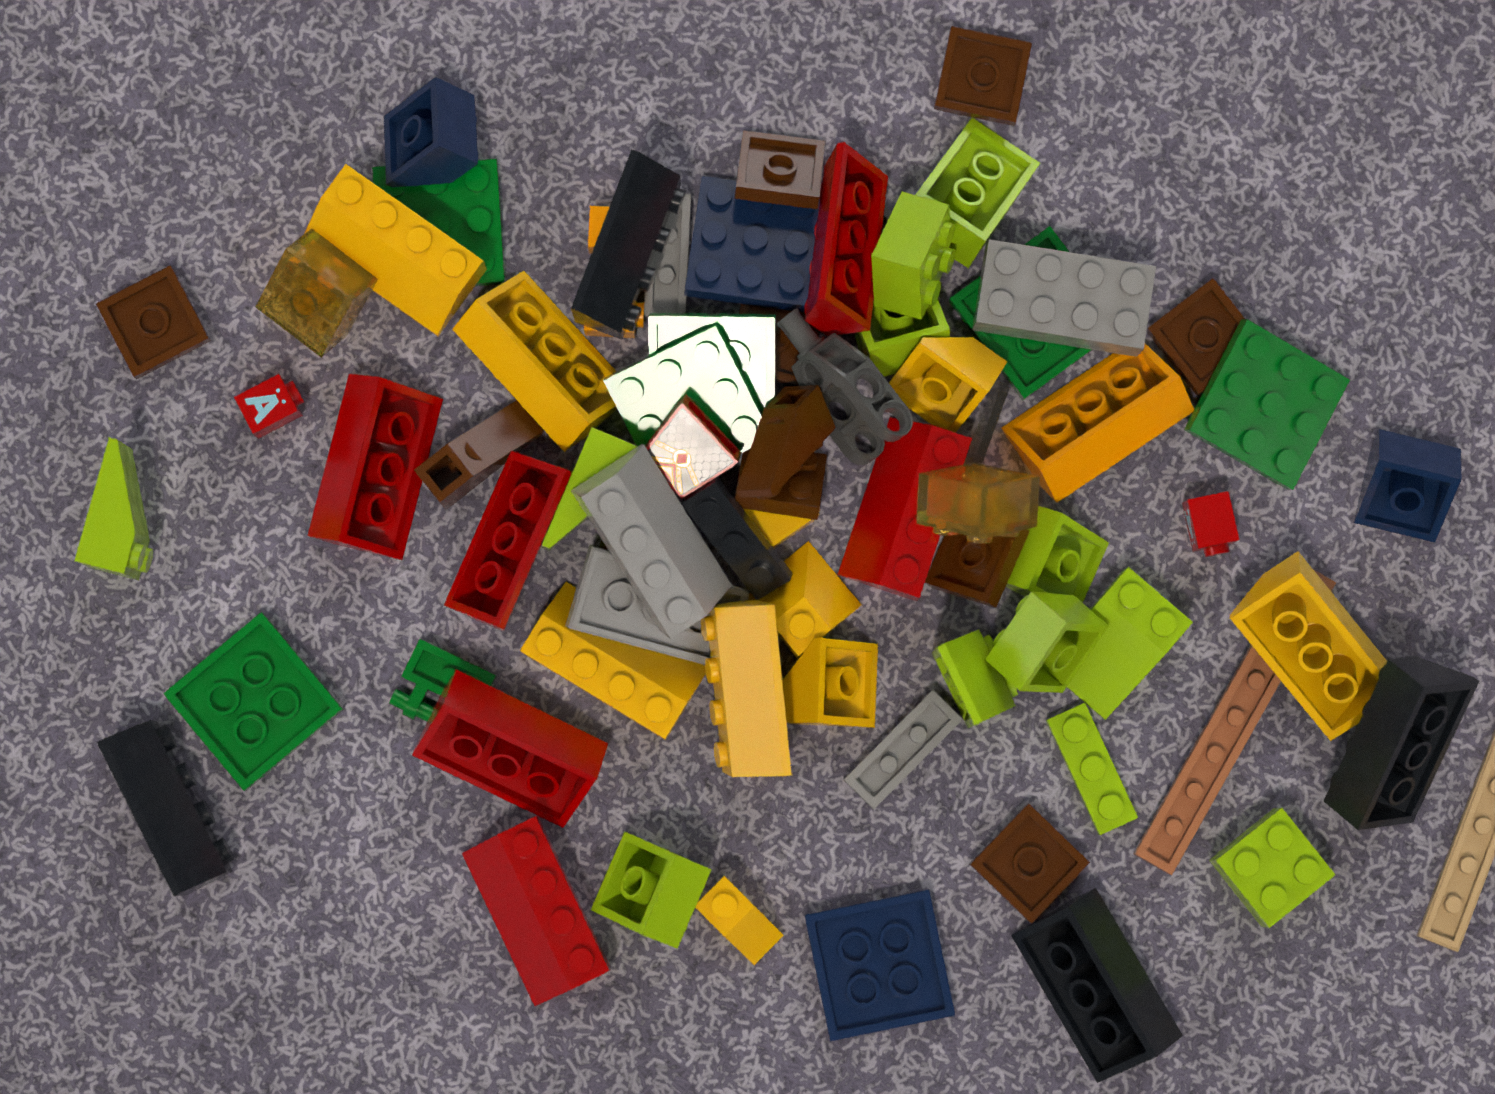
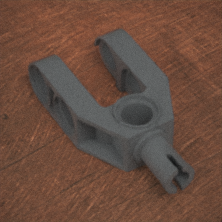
M798 308L776 324L800 353L797 356L799 360L791 366L798 385H819L828 409L830 402H837L844 407L846 411L845 420H838L831 414L836 428L830 434V437L852 463L866 465L872 462L883 452L884 440L895 442L911 430L913 424L911 412L869 357L836 333L831 334L826 339L823 336L819 338L800 314ZM857 379H864L871 384L874 391L872 398H867L858 391ZM884 412H889L898 419L899 431L889 430L883 422ZM856 435H863L870 441L872 446L870 454L863 453L857 448L855 444Z

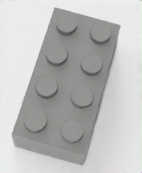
M989 239L984 250L972 330L1137 357L1144 349L1156 266Z

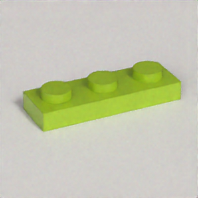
M1082 703L1045 720L1098 835H1102L1137 819L1138 816L1086 704Z

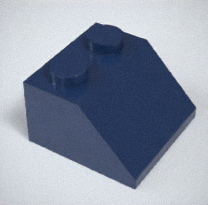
M435 77L384 116L387 186L396 188L452 183L478 164L477 117L474 94Z
M1379 429L1368 457L1354 523L1435 543L1462 480L1461 449Z

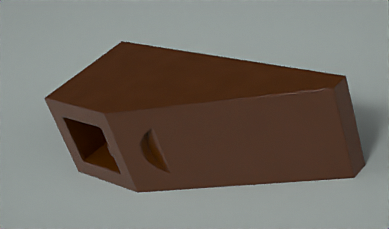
M819 385L784 387L764 408L736 489L739 498L758 497L760 500H766L778 495L782 490L781 487L793 474L802 469V464L814 451L823 446V441L834 431L836 427Z
M516 400L447 443L414 469V471L443 508L447 510L506 463L510 451L521 452L540 437L544 431Z

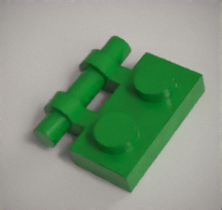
M419 639L401 676L416 685L411 695L396 689L389 704L403 710L402 715L412 720L418 717L428 722L434 706L424 702L428 691L430 690L441 695L456 669L489 686L493 685L497 676Z

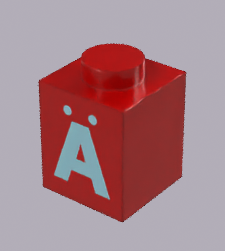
M280 374L234 397L250 430L258 439L303 416L298 407L304 403L300 391L293 380L286 383Z
M1229 491L1187 499L1182 503L1193 552L1204 550L1205 557L1230 552L1229 544H1234L1240 540Z

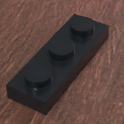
M718 476L683 498L681 505L756 600L763 598L791 580L793 572Z

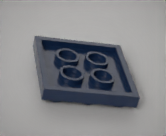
M702 176L684 296L789 311L798 308L800 312L805 313V302L808 299L810 283L809 269L810 263L813 260L815 244L814 228L818 220L819 204L818 209L734 199L736 180Z
M929 889L804 915L830 1041L955 1016Z

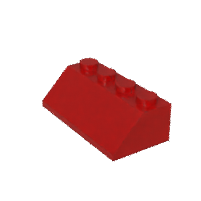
M845 142L837 143L824 166L823 180L820 188L818 220L814 228L813 260L810 263L808 299L805 302V321L826 336H830L833 333L840 335L870 331L874 301L871 255L882 234L888 176Z
M358 374L348 375L307 536L332 544L403 560L422 485V480L414 469L429 457L443 399L382 377Z
M890 417L887 428L892 431H899L898 419ZM913 421L911 430L900 440L895 442L884 440V450L875 460L837 574L838 576L918 601L972 438L934 425Z
M510 451L444 606L476 621L505 631L572 475L571 471Z
M456 669L441 693L413 750L412 756L564 828L597 780L608 743Z
M534 816L462 853L534 1006L568 992L611 970L538 816Z

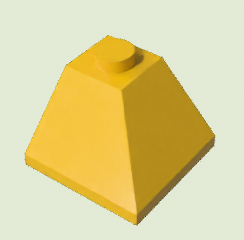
M923 337L888 383L910 410L930 424L956 433L990 391L1007 361L974 337Z
M809 541L784 561L793 572L791 580L759 599V601L775 605L777 634L797 659L803 654L814 638H823L862 606ZM750 593L748 600L755 599L754 596Z
M814 638L782 680L786 722L788 724L875 728L878 644Z

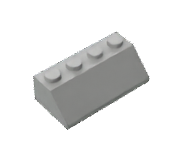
M644 444L639 445L571 490L658 629L670 639H673L706 617L732 586Z

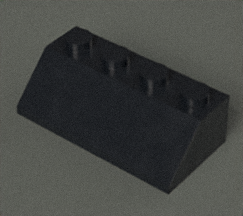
M633 149L630 151L571 306L575 323L621 340L626 330L633 332L641 312V308L635 306L641 290L648 293L656 268L650 267L656 251L664 252L671 233V229L665 228L671 212L678 214L686 190L680 189V175Z
M1417 656L1388 659L1379 672V680L1370 700L1363 707L1361 720L1354 735L1346 745V753L1341 764L1330 780V788L1324 802L1357 830L1414 822L1480 682L1475 677Z
M149 720L96 742L173 896L188 895L233 872L229 865L234 860L232 851L224 838L216 839L210 827L211 824L215 823V818L205 800L197 801L191 789L192 786L196 785L195 778L185 762L180 765L178 764L172 752V749L177 747V743L166 724L160 727L157 721Z
M1096 888L1066 902L1011 935L1097 1083L1159 1056L1183 1036Z

